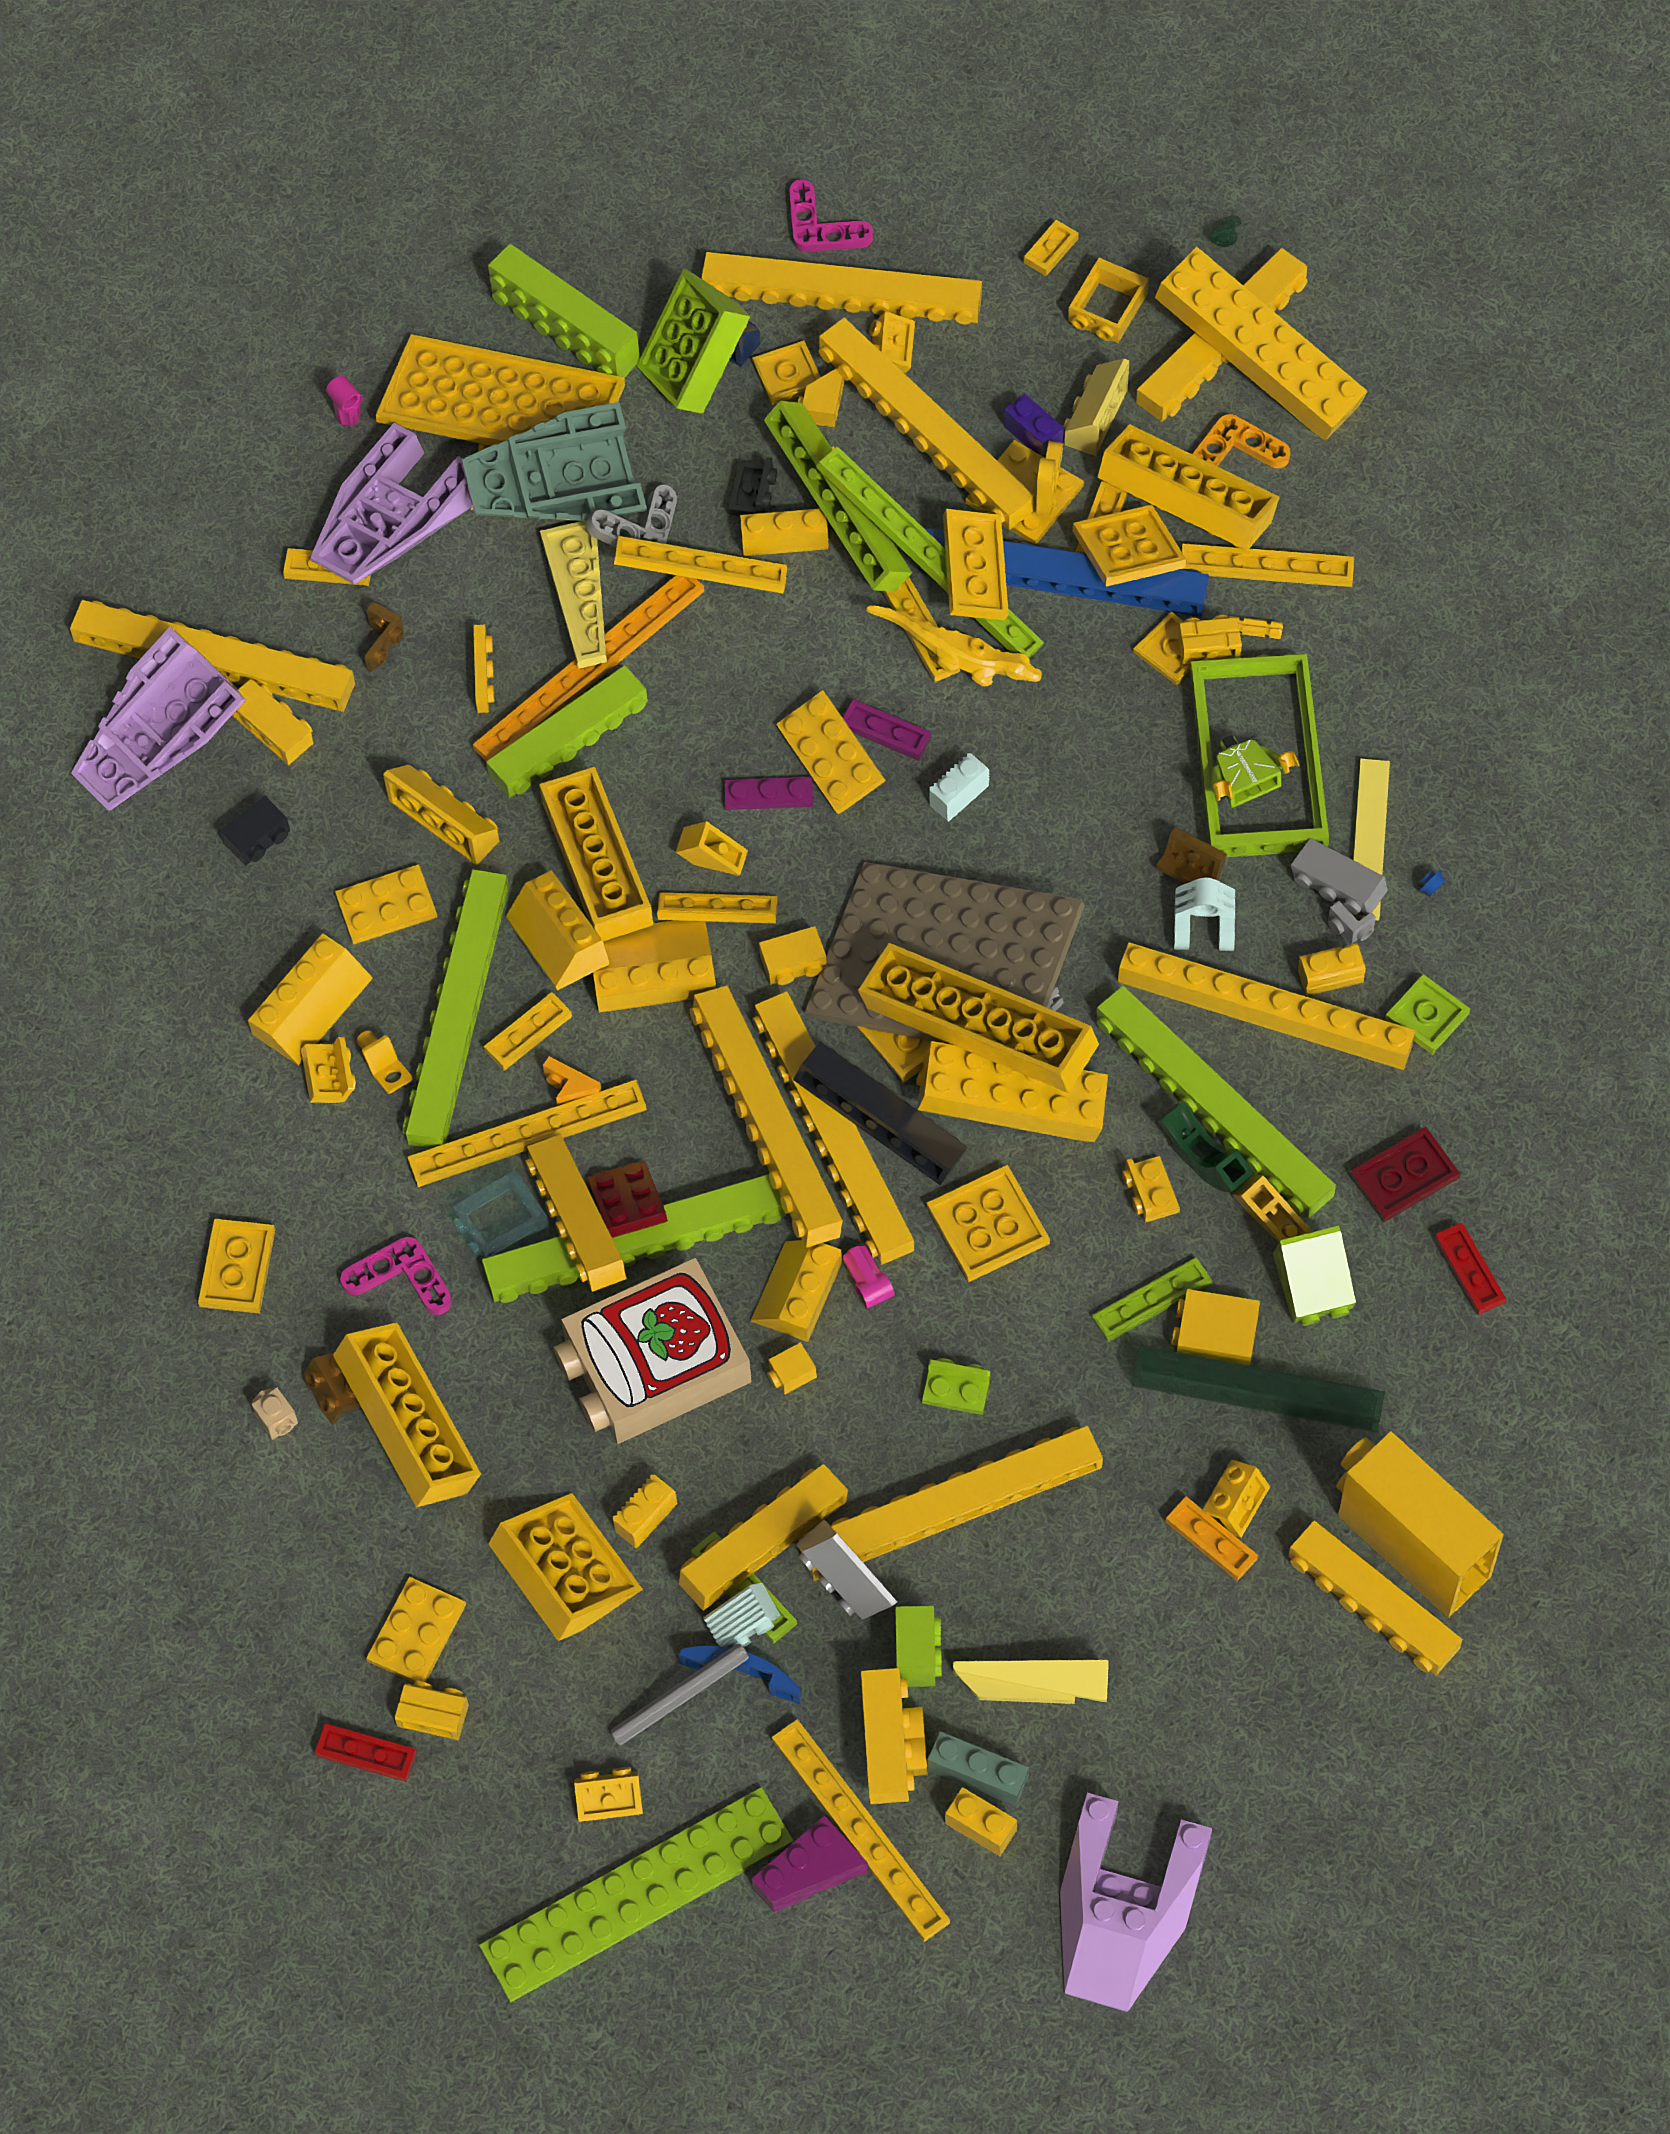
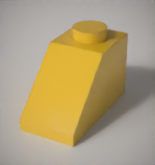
M837 368L807 385L804 397L799 396L798 403H803L816 425L835 427L845 382Z
M705 821L683 828L676 853L693 865L740 876L748 850Z

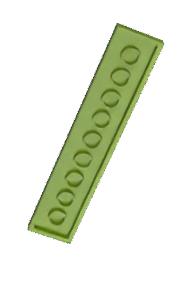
M761 1787L479 1944V1947L511 2003L789 1847L794 1841Z

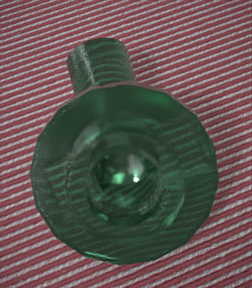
M1234 216L1223 221L1220 227L1211 232V241L1219 247H1229L1235 244L1238 238L1235 228L1241 225L1240 218Z

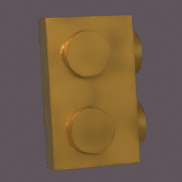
M1175 827L1170 833L1165 853L1158 861L1156 869L1184 884L1200 878H1212L1218 881L1227 854Z
M334 1353L313 1358L303 1374L307 1387L311 1389L321 1411L326 1415L331 1424L337 1422L342 1413L361 1408L333 1356Z

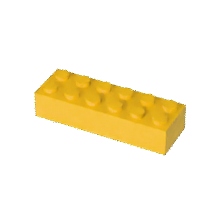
M1131 424L1104 451L1097 477L1111 486L1118 487L1134 497L1158 507L1160 510L1167 511L1185 522L1200 527L1208 533L1216 535L1232 543L1234 546L1247 551L1272 523L1279 496Z
M592 767L539 784L542 804L588 921L601 939L606 941L652 926L651 905L596 768Z
M931 1041L924 1055L917 1110L1073 1140L1095 1142L1103 1127L1108 1075L1083 1070L1069 1093L955 1045Z
M398 1323L346 1334L333 1356L416 1508L468 1494L480 1477L481 1472Z

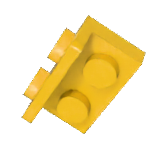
M885 311L870 326L869 335L872 336L871 343L902 372H908L912 361L915 321Z
M1154 1157L1138 1163H1134L1132 1158L1126 1159L1125 1170L1122 1171V1177L1126 1188L1132 1187L1135 1197H1132V1203L1136 1214H1142L1146 1223L1179 1213L1180 1207L1161 1157Z
M1231 1460L1205 1504L1203 1511L1206 1515L1219 1518L1229 1532L1236 1537L1242 1538L1270 1489V1485L1256 1466Z
M631 1767L612 1769V1774L600 1775L599 1771L580 1773V1778H576L574 1781L579 1822L643 1814L638 1771L632 1772Z

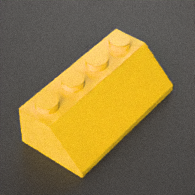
M409 764L387 770L383 774L389 802L476 866L500 842L498 827L491 819L487 817L483 819L469 803L457 800L446 786H438L424 770H416Z
M552 870L524 884L506 918L557 991L610 964L603 940Z
M322 933L248 1019L251 1033L299 1066L303 1061L301 1048L304 1044H318L373 978L346 948Z

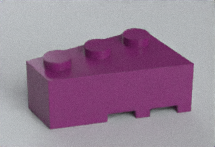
M824 1816L752 1878V1887L771 1910L776 1912L812 1897L816 1893L836 1887L847 1880L867 1874L868 1862Z

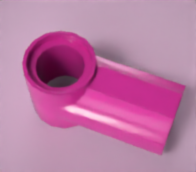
M341 375L334 378L328 384L326 392L333 401L337 421L341 425L352 427L359 422L361 414L360 404L363 401V397L346 376Z
M858 1245L851 1248L842 1256V1261L855 1282L858 1296L862 1295L866 1302V1305H864L866 1309L895 1296L887 1275L883 1271L880 1272L866 1245Z

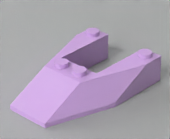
M393 423L342 483L310 557L312 562L356 584L398 559L472 507L461 463L463 458L457 456L426 495L421 497L399 485V483L424 455V451L415 433Z
M1087 1792L1060 1891L1065 1994L1128 2012L1186 1928L1211 1840L1212 1828L1181 1819L1162 1887L1101 1869L1116 1819L1119 1801Z

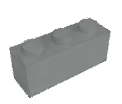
M1311 838L1291 864L1294 880L1298 885L1305 889L1310 887L1318 891L1324 899L1330 902L1334 900L1340 901L1349 912L1355 915L1360 913L1367 916L1373 912L1388 891L1383 875Z

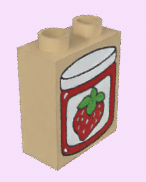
M696 1258L561 1319L565 1342L553 1347L557 1361L567 1380L569 1381L582 1375L591 1391L590 1394L579 1398V1401L592 1430L597 1432L609 1427L617 1444L752 1382L750 1360Z

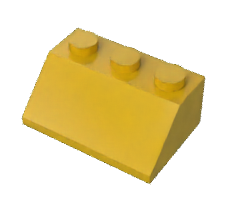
M802 1240L785 1241L751 1322L808 1342L841 1267V1249L824 1243L806 1248Z

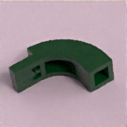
M1184 1101L1178 1102L1157 1119L1172 1140L1170 1146L1177 1155L1212 1187L1220 1191L1232 1192L1254 1174L1238 1149H1226L1206 1133Z

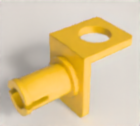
M368 1030L358 1036L357 1043L362 1048V1053L370 1072L387 1094L395 1092L413 1080L412 1075L398 1060L390 1038L387 1035L377 1039L373 1032ZM390 1073H401L398 1081L393 1083L385 1081Z

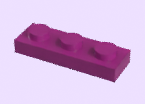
M854 699L843 716V719L854 734L918 761L931 740L930 731Z
M812 777L725 780L726 810L813 807Z

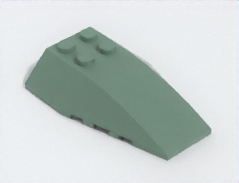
M620 403L564 412L550 421L542 422L526 432L516 434L502 443L494 444L462 459L461 463L474 514L482 516L587 521L589 516L601 509L617 516L646 511L647 506L641 483L634 482L623 440L626 426Z

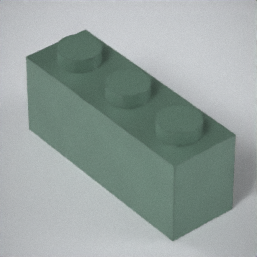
M941 1731L928 1757V1771L1016 1807L1029 1779V1767Z

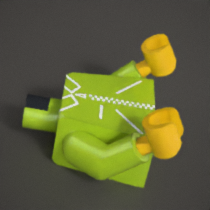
M1230 735L1222 739L1219 744L1223 752L1216 756L1217 765L1211 771L1210 789L1215 794L1217 802L1220 801V797L1226 796L1229 806L1234 808L1281 787V770H1283L1284 774L1290 772L1289 767H1298L1300 765L1293 751L1279 754L1265 746H1259L1255 740H1248L1239 744L1235 736Z

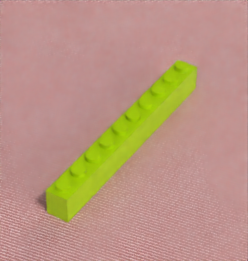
M472 869L470 880L466 879L464 882L463 897H465L463 906H458L456 922L459 923L457 932L452 931L450 937V949H452L450 958L446 957L444 961L443 975L446 976L444 984L439 983L436 1000L439 1001L437 1010H432L431 1036H426L424 1040L423 1054L426 1055L424 1063H419L417 1068L416 1080L419 1081L417 1090L413 1089L410 1095L409 1106L412 1107L410 1117L406 1116L403 1123V1134L407 1136L408 1145L432 1149L446 1144L509 890L507 875Z
M1124 986L1120 987L1097 1007L1096 1020L1098 1027L1105 1034L1111 1033L1117 1038L1119 1047L1126 1054H1134L1139 1059V1065L1146 1073L1151 1074L1153 1072L1160 1079V1085L1169 1094L1174 1092L1181 1101L1185 1102L1192 1114L1195 1112L1202 1118L1203 1126L1210 1133L1214 1134L1216 1132L1224 1139L1223 1143L1227 1149H1238L1254 1174L1260 1173L1278 1193H1281L1288 1199L1287 1203L1298 1215L1302 1213L1309 1219L1334 1197L1336 1184Z
M768 1174L663 1205L668 1222L612 1239L623 1260L624 1268L635 1264L638 1259L645 1257L657 1259L662 1257L665 1251L675 1248L680 1251L687 1250L693 1247L695 1242L705 1239L707 1242H714L721 1239L724 1234L732 1231L744 1233L752 1229L753 1225L764 1222L768 1225L777 1223L783 1216H786V1213L781 1205V1195L778 1189H773ZM555 1237L482 1259L494 1302L509 1303L516 1300L518 1295L524 1293L539 1294L546 1291L548 1286L560 1283V1285L564 1286L574 1283L579 1277L575 1266L578 1262L577 1260L571 1261L565 1246L568 1243L567 1239L561 1240L560 1237Z

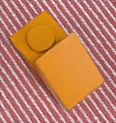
M550 1056L543 1064L546 1081L557 1089L562 1088L556 1098L557 1106L602 1091L600 1082Z

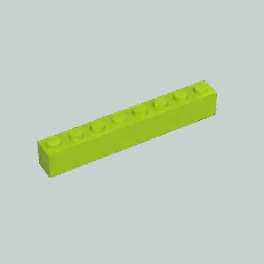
M779 401L764 419L766 425L874 591L896 592L912 574V571L890 537L816 468L819 461L833 449L803 403Z

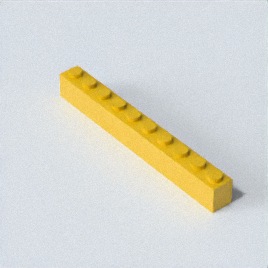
M706 252L702 280L726 296L735 297L739 301L754 299L762 300L767 304L783 302L790 303L795 307H803L805 305L818 306L823 310L840 308L851 313H858L860 311L873 312L879 316L887 311L908 319L925 317L935 322L944 319L953 320L963 325L970 324L971 322L978 323L982 299V281L711 252Z
M845 317L819 336V354L822 359L827 363L831 362L838 369L839 374L844 380H850L862 397L869 398L881 415L888 416L894 422L899 432L902 434L906 433L913 440L918 450L921 452L925 451L940 470L944 469L951 475L953 482L959 488H964L969 492L972 500L978 506H983L990 514L1001 515L1002 525L1008 530H1011L1034 511L1035 496Z
M82 600L70 627L74 642L139 659L171 627L199 651L231 683L243 686L252 679L259 686L264 684L272 694L344 712L355 685L353 671L344 665H331L323 663L317 658L296 656L287 650L277 651L269 649L260 643L250 644L242 642L236 637L219 636L206 629L196 630L179 622L170 623L162 621L153 615L143 616L135 614L126 608L116 609L108 607L99 601L89 602Z
M1128 942L1119 966V983L1401 1070L1405 1069L1415 1035V1030L1130 942Z
M728 985L694 995L693 1008H690L691 1019L694 1025H699L702 1042L705 1048H710L713 1054L714 1067L716 1071H721L724 1077L725 1090L728 1095L732 1094L735 1100V1109L738 1117L744 1118L746 1122L748 1138L751 1142L755 1141L758 1147L757 1153L760 1163L763 1166L766 1165L769 1170L770 1183L773 1189H778L781 1195L782 1208L792 1218V1227L796 1237L802 1238L806 1248L840 1238L843 1220Z
M786 991L756 1004L755 1017L752 1018L758 1034L764 1033L767 1039L764 1044L770 1058H777L780 1066H777L778 1074L783 1083L789 1082L792 1088L789 1091L791 1100L796 1108L801 1106L805 1114L802 1116L804 1126L808 1132H814L817 1138L814 1143L820 1157H827L830 1163L827 1166L828 1173L834 1183L839 1181L843 1189L840 1191L841 1199L846 1208L852 1207L855 1213L852 1216L857 1231L859 1233L864 1231L868 1241H865V1245L872 1258L877 1257L880 1264L883 1265L913 1252L914 1239L856 1125L793 1080L801 1064L813 1051L815 1045L788 992Z
M1088 1426L1083 1428L1072 1427L1063 1432L1060 1437L1052 1440L1051 1438H1044L1036 1442L1034 1447L1024 1451L1022 1449L1013 1450L1004 1459L996 1462L992 1460L983 1462L976 1467V1470L966 1474L964 1472L955 1473L947 1481L938 1485L935 1483L927 1484L921 1487L917 1493L910 1496L906 1494L899 1495L893 1498L889 1504L882 1507H868L861 1512V1515L854 1518H840L833 1522L831 1527L862 1562H865L1101 1469L1103 1457ZM810 1531L806 1532L802 1537L804 1538ZM816 1567L811 1571L809 1570L813 1582L822 1576Z

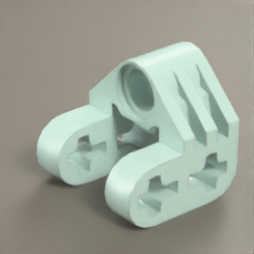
M1212 878L1196 879L1177 887L1174 904V950H1189L1190 915L1205 917L1219 915V951H1234L1235 889Z

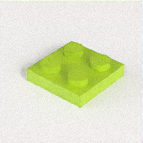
M1423 974L1386 1014L1385 1020L1415 1030L1414 1042L1433 1055L1470 1014V1008Z

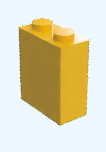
M1187 1289L1185 1300L1179 1299L1176 1317L1182 1318L1181 1327H1174L1172 1345L1177 1346L1176 1356L1250 1368L1260 1301Z

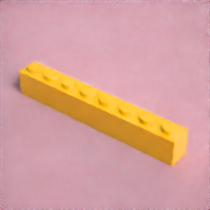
M1281 248L1243 286L1274 312L1277 309L1282 310L1289 302L1290 296L1294 292H1301L1306 286L1308 266ZM1195 332L1137 389L1136 404L1163 422L1168 416H1175L1181 408V403L1186 398L1192 399L1197 394L1199 385L1204 380L1210 381L1223 362L1227 364L1230 361Z

